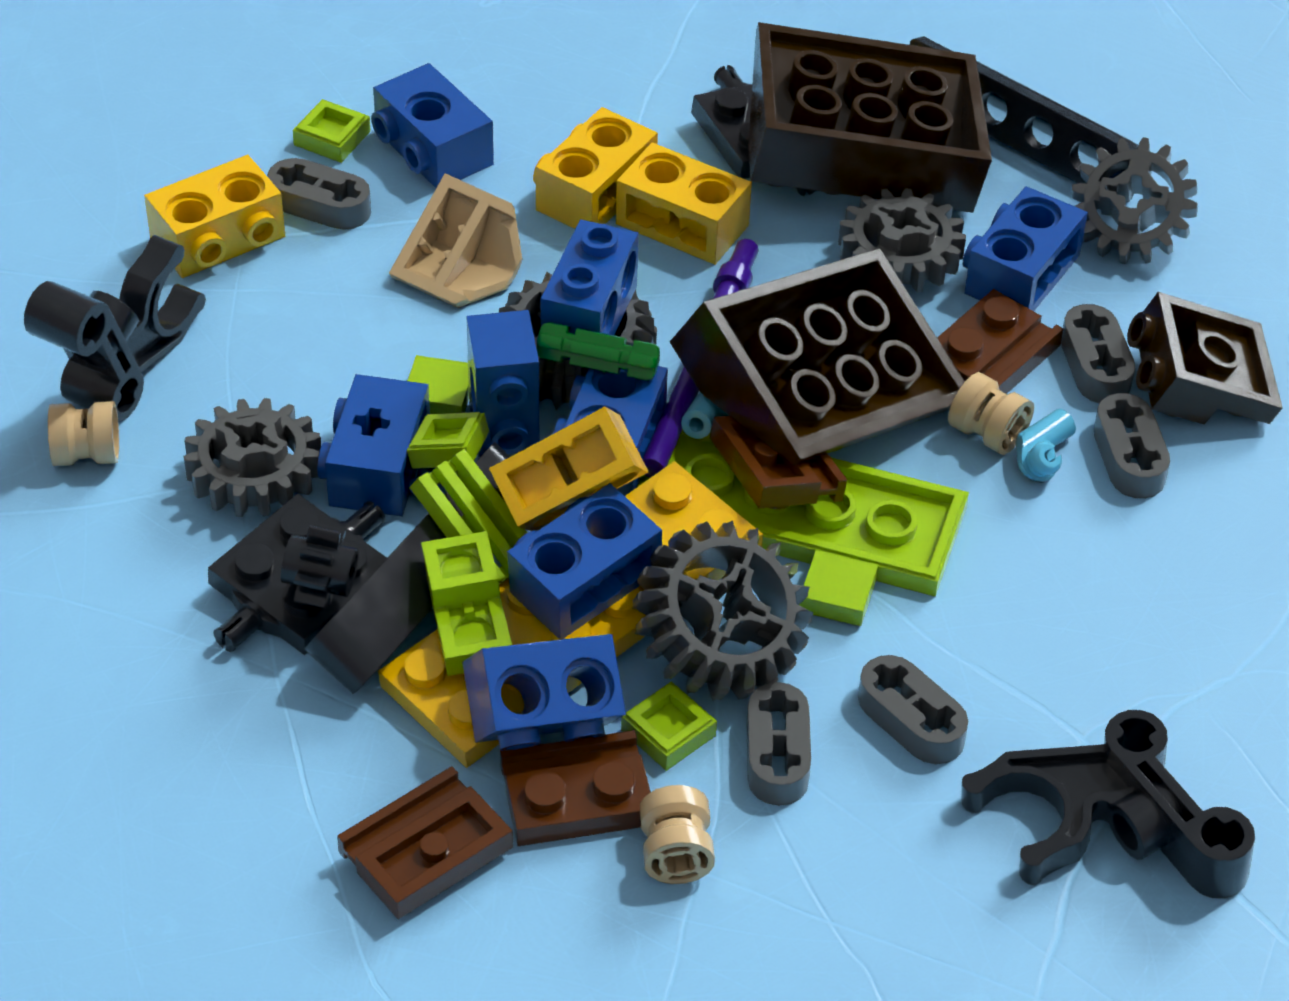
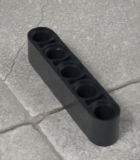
M494 442L475 463L504 500L489 468L510 456ZM446 493V498L462 518L464 514L450 495ZM429 513L304 648L306 652L352 694L356 693L433 608L421 542L447 537Z

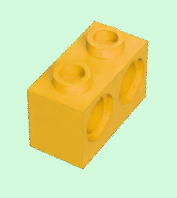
M601 107L586 122L578 124L572 130L570 136L551 153L543 155L538 161L533 174V181L536 184V210L576 229L580 219L606 224L616 215L618 178L651 142L658 144V132Z
M651 142L617 180L616 224L716 265L749 226L752 182Z
M248 154L144 195L150 238L153 235H157L184 247V257L174 268L181 278L286 237L282 194Z
M607 407L595 411L489 468L517 526L530 531L540 530L564 514L574 501L582 497L591 496L609 483L618 489L648 473L621 416Z

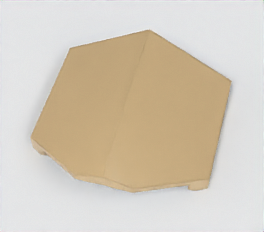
M444 174L393 264L389 275L457 308L506 290L516 277L523 260L514 206L506 200L448 174Z

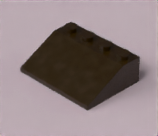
M758 22L755 37L748 142L750 180L752 182L766 183L774 187L787 186L822 191L830 195L843 194L858 197L867 195L878 200L881 197V189H888L894 197H901L905 188L912 190L913 197L922 199L929 193L934 195L933 206L935 207L950 204L953 207L952 210L973 213L992 162L976 55Z
M880 248L704 301L670 340V344L700 393L794 466L950 410L953 399L965 382Z

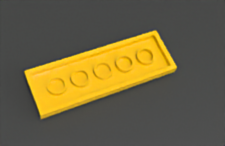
M675 461L625 495L628 500L662 529V546H668V541L674 533L684 529L691 535V532L698 524L706 521L716 533L723 523L733 520L738 538H742L748 530L756 529ZM758 530V545L762 547L763 533ZM698 568L684 573V575L695 580L700 575L709 579L719 580L725 575L726 571L717 568ZM509 578L499 585L500 598L512 645L559 640L509 592ZM640 586L564 639L612 634L617 658L645 637L637 635L635 632L636 624L646 615L632 609L633 599L640 591L644 590ZM437 629L378 670L380 687L464 767L468 768L499 745L498 740L475 743L464 673L447 676ZM568 676L566 682L567 692H571L582 682ZM503 684L501 688L503 703L510 711L522 714L524 701L521 693L512 685Z

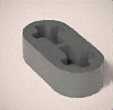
M299 158L284 159L270 167L267 176L282 194L283 212L337 229H353L369 220L371 215L369 184L363 178Z
M1082 304L1071 308L1064 318L1061 347L1081 394L1090 401L1100 403L1101 400L1112 394H1129L1135 372V362L1114 314L1106 308L1095 304ZM1092 338H1098V341H1093ZM1097 366H1102L1104 370L1097 369Z
M1116 393L1107 396L1101 400L1097 409L1094 437L1110 481L1115 489L1124 495L1133 498L1153 497L1162 491L1170 465L1169 452L1154 413L1148 403L1138 396L1127 393ZM1125 427L1133 428L1132 432L1127 433ZM1131 458H1136L1138 464L1130 463Z
M894 655L878 656L871 659L863 667L858 692L860 707L866 715L908 752L921 761L932 764L948 763L956 759L963 752L969 722L966 711L919 668L903 657ZM878 685H881L885 690H878ZM896 686L901 688V694L893 688ZM925 724L932 729L931 732L924 730ZM943 726L947 728L948 734L940 730V728H942Z
M775 682L771 685L767 683L757 688L749 699L746 726L747 780L750 790L758 799L767 804L788 805L801 799L808 789L811 768L809 704L807 697L800 689L781 682ZM771 712H783L785 730H773ZM772 756H784L787 776L774 775V770L771 767Z

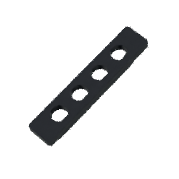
M925 36L914 38L909 43V45L952 51ZM976 61L988 135L1078 183L1085 184L1087 183L1080 175L1082 162L1078 155L1079 145L1082 141L1097 149L1102 147L1110 155L1118 153V139L1121 138L1126 140L1130 150L1138 149V144ZM990 93L1004 99L1006 102L1007 115L1002 122L995 120L988 111L987 100ZM1036 117L1050 123L1052 126L1053 138L1048 146L1038 142L1033 135L1032 125ZM1126 169L1113 174L1109 178H1115L1117 175H1119Z

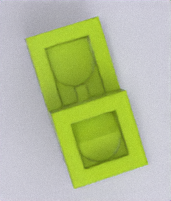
M487 531L421 542L447 676L463 674L462 662L482 648L512 645L500 598L499 578Z

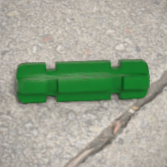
M551 322L544 323L538 334L536 343L538 357L544 360L562 363L564 357L570 358L569 364L572 366L619 375L621 369L628 371L627 377L644 381L653 380L659 366L660 348L653 343L634 340L633 346L626 345L627 339L624 337L577 328L575 334L569 333V326Z

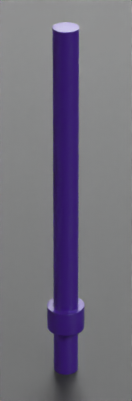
M741 239L737 242L730 260L721 265L713 282V291L715 293L713 299L750 288L753 280L751 268L759 252L758 245L754 241ZM684 365L642 459L648 470V473L644 475L649 478L668 465L683 430L681 425L682 417L699 392Z

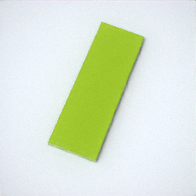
M682 430L668 465L673 461L677 462L750 524L758 528L763 533L762 548L766 549L772 543L781 542V550L778 556L811 564L816 550L877 564V582L936 597L967 509L969 492L831 457L847 479L843 501L834 502L829 495H819L816 504L793 505L785 509L758 508L711 441L710 433L702 439H695L688 436ZM641 476L638 486L647 481L649 477Z

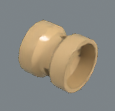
M977 372L970 376L958 390L949 410L948 422L949 425L965 434L977 433L983 437L985 446L1001 455H1005L1016 447L1015 441L1018 434L1029 427L1034 413V403L1016 392L1006 394L1000 391L997 381L983 373Z
M115 401L94 402L89 409H76L71 403L49 405L48 443L53 466L74 465L78 459L91 458L97 464L118 463L119 424Z
M685 785L665 786L647 794L640 803L641 829L648 837L643 844L644 866L648 875L659 882L683 884L699 880L709 874L714 867L715 855L713 840L705 832L710 826L709 800L705 794L694 787Z

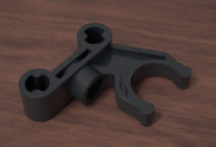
M153 235L143 253L127 271L119 299L102 291H93L90 296H87L53 281H45L33 291L24 311L25 330L35 337L64 349L69 361L63 370L60 390L66 400L87 409L94 402L115 401L118 421L128 418L135 410L143 392L144 379L142 371L182 341L193 320L205 306L206 297L203 293L180 284H175L164 305L158 311V301L162 288L169 274L184 257V247L182 245Z
M1126 710L1116 714L1107 724L1104 744L1009 751L1002 754L983 769L966 774L962 778L961 802L963 807L972 813L980 812L995 797L1010 792L1032 793L1043 797L1057 809L1063 820L1059 829L1048 839L1021 848L1019 875L1025 883L1030 885H1036L1050 873L1080 861L1088 847L1091 824L1095 820L1107 821L1122 848L1137 860L1144 859L1160 849L1185 880L1202 895L1211 898L1231 897L1238 894L1245 887L1249 878L1255 843L1253 825L1246 816L1237 810L1228 807H1212L1203 811L1165 768L1168 742L1167 729L1163 722L1152 713L1143 710Z

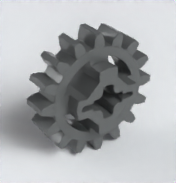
M1143 137L1138 145V149L1130 150L1126 140L1121 138L1118 139V153L1110 155L1102 147L1096 150L1099 164L1097 167L1082 163L1080 175L1087 184H1072V198L1082 202L1075 205V207L1088 212L1083 241L1087 242L1098 237V255L1104 257L1112 248L1119 250L1120 263L1127 264L1131 252H1140L1141 258L1146 264L1151 262L1152 248L1158 246L1169 255L1173 252L1171 236L1174 234L1181 238H1187L1190 234L1189 224L1183 218L1197 217L1198 203L1188 199L1197 194V182L1195 179L1182 180L1188 174V162L1183 159L1171 164V146L1166 144L1157 153L1150 152L1149 138ZM1126 169L1125 171L1117 175L1115 178H1109L1113 174ZM1152 171L1160 175L1168 183L1172 192H1169V187L1160 186L1151 176ZM1132 194L1143 195V199H1140L1137 203V208L1126 206V202H1130ZM1096 209L1101 210L1102 215L1112 216L1118 225L1117 231L1109 227L1101 219ZM1154 223H1161L1156 228L1148 232L1141 233Z
M905 188L901 197H894L888 189H881L880 200H874L870 196L863 195L860 197L859 208L854 206L846 208L845 220L840 221L838 245L841 246L840 259H846L880 248L902 284H911L917 293L923 292L924 281L929 280L933 284L941 286L944 284L945 273L956 275L958 272L959 261L963 259L966 235L962 234L964 221L962 218H951L953 207L950 204L939 207L933 206L934 195L930 193L921 199L913 197L912 190Z
M264 398L258 408H249L245 399H239L237 401V411L230 413L226 409L217 406L213 408L215 421L210 422L198 419L195 422L196 436H187L185 438L186 455L183 457L187 481L193 482L194 495L197 498L210 495L211 507L215 511L222 509L230 503L234 504L237 517H243L248 507L257 506L262 516H268L271 510L270 504L279 502L283 506L293 498V492L309 495L313 491L311 478L318 477L317 466L321 449L320 433L313 432L312 419L309 416L295 419V408L291 404L282 407L279 411L272 410L271 399ZM288 447L294 452L293 455L288 453ZM214 458L219 460V468L213 463Z

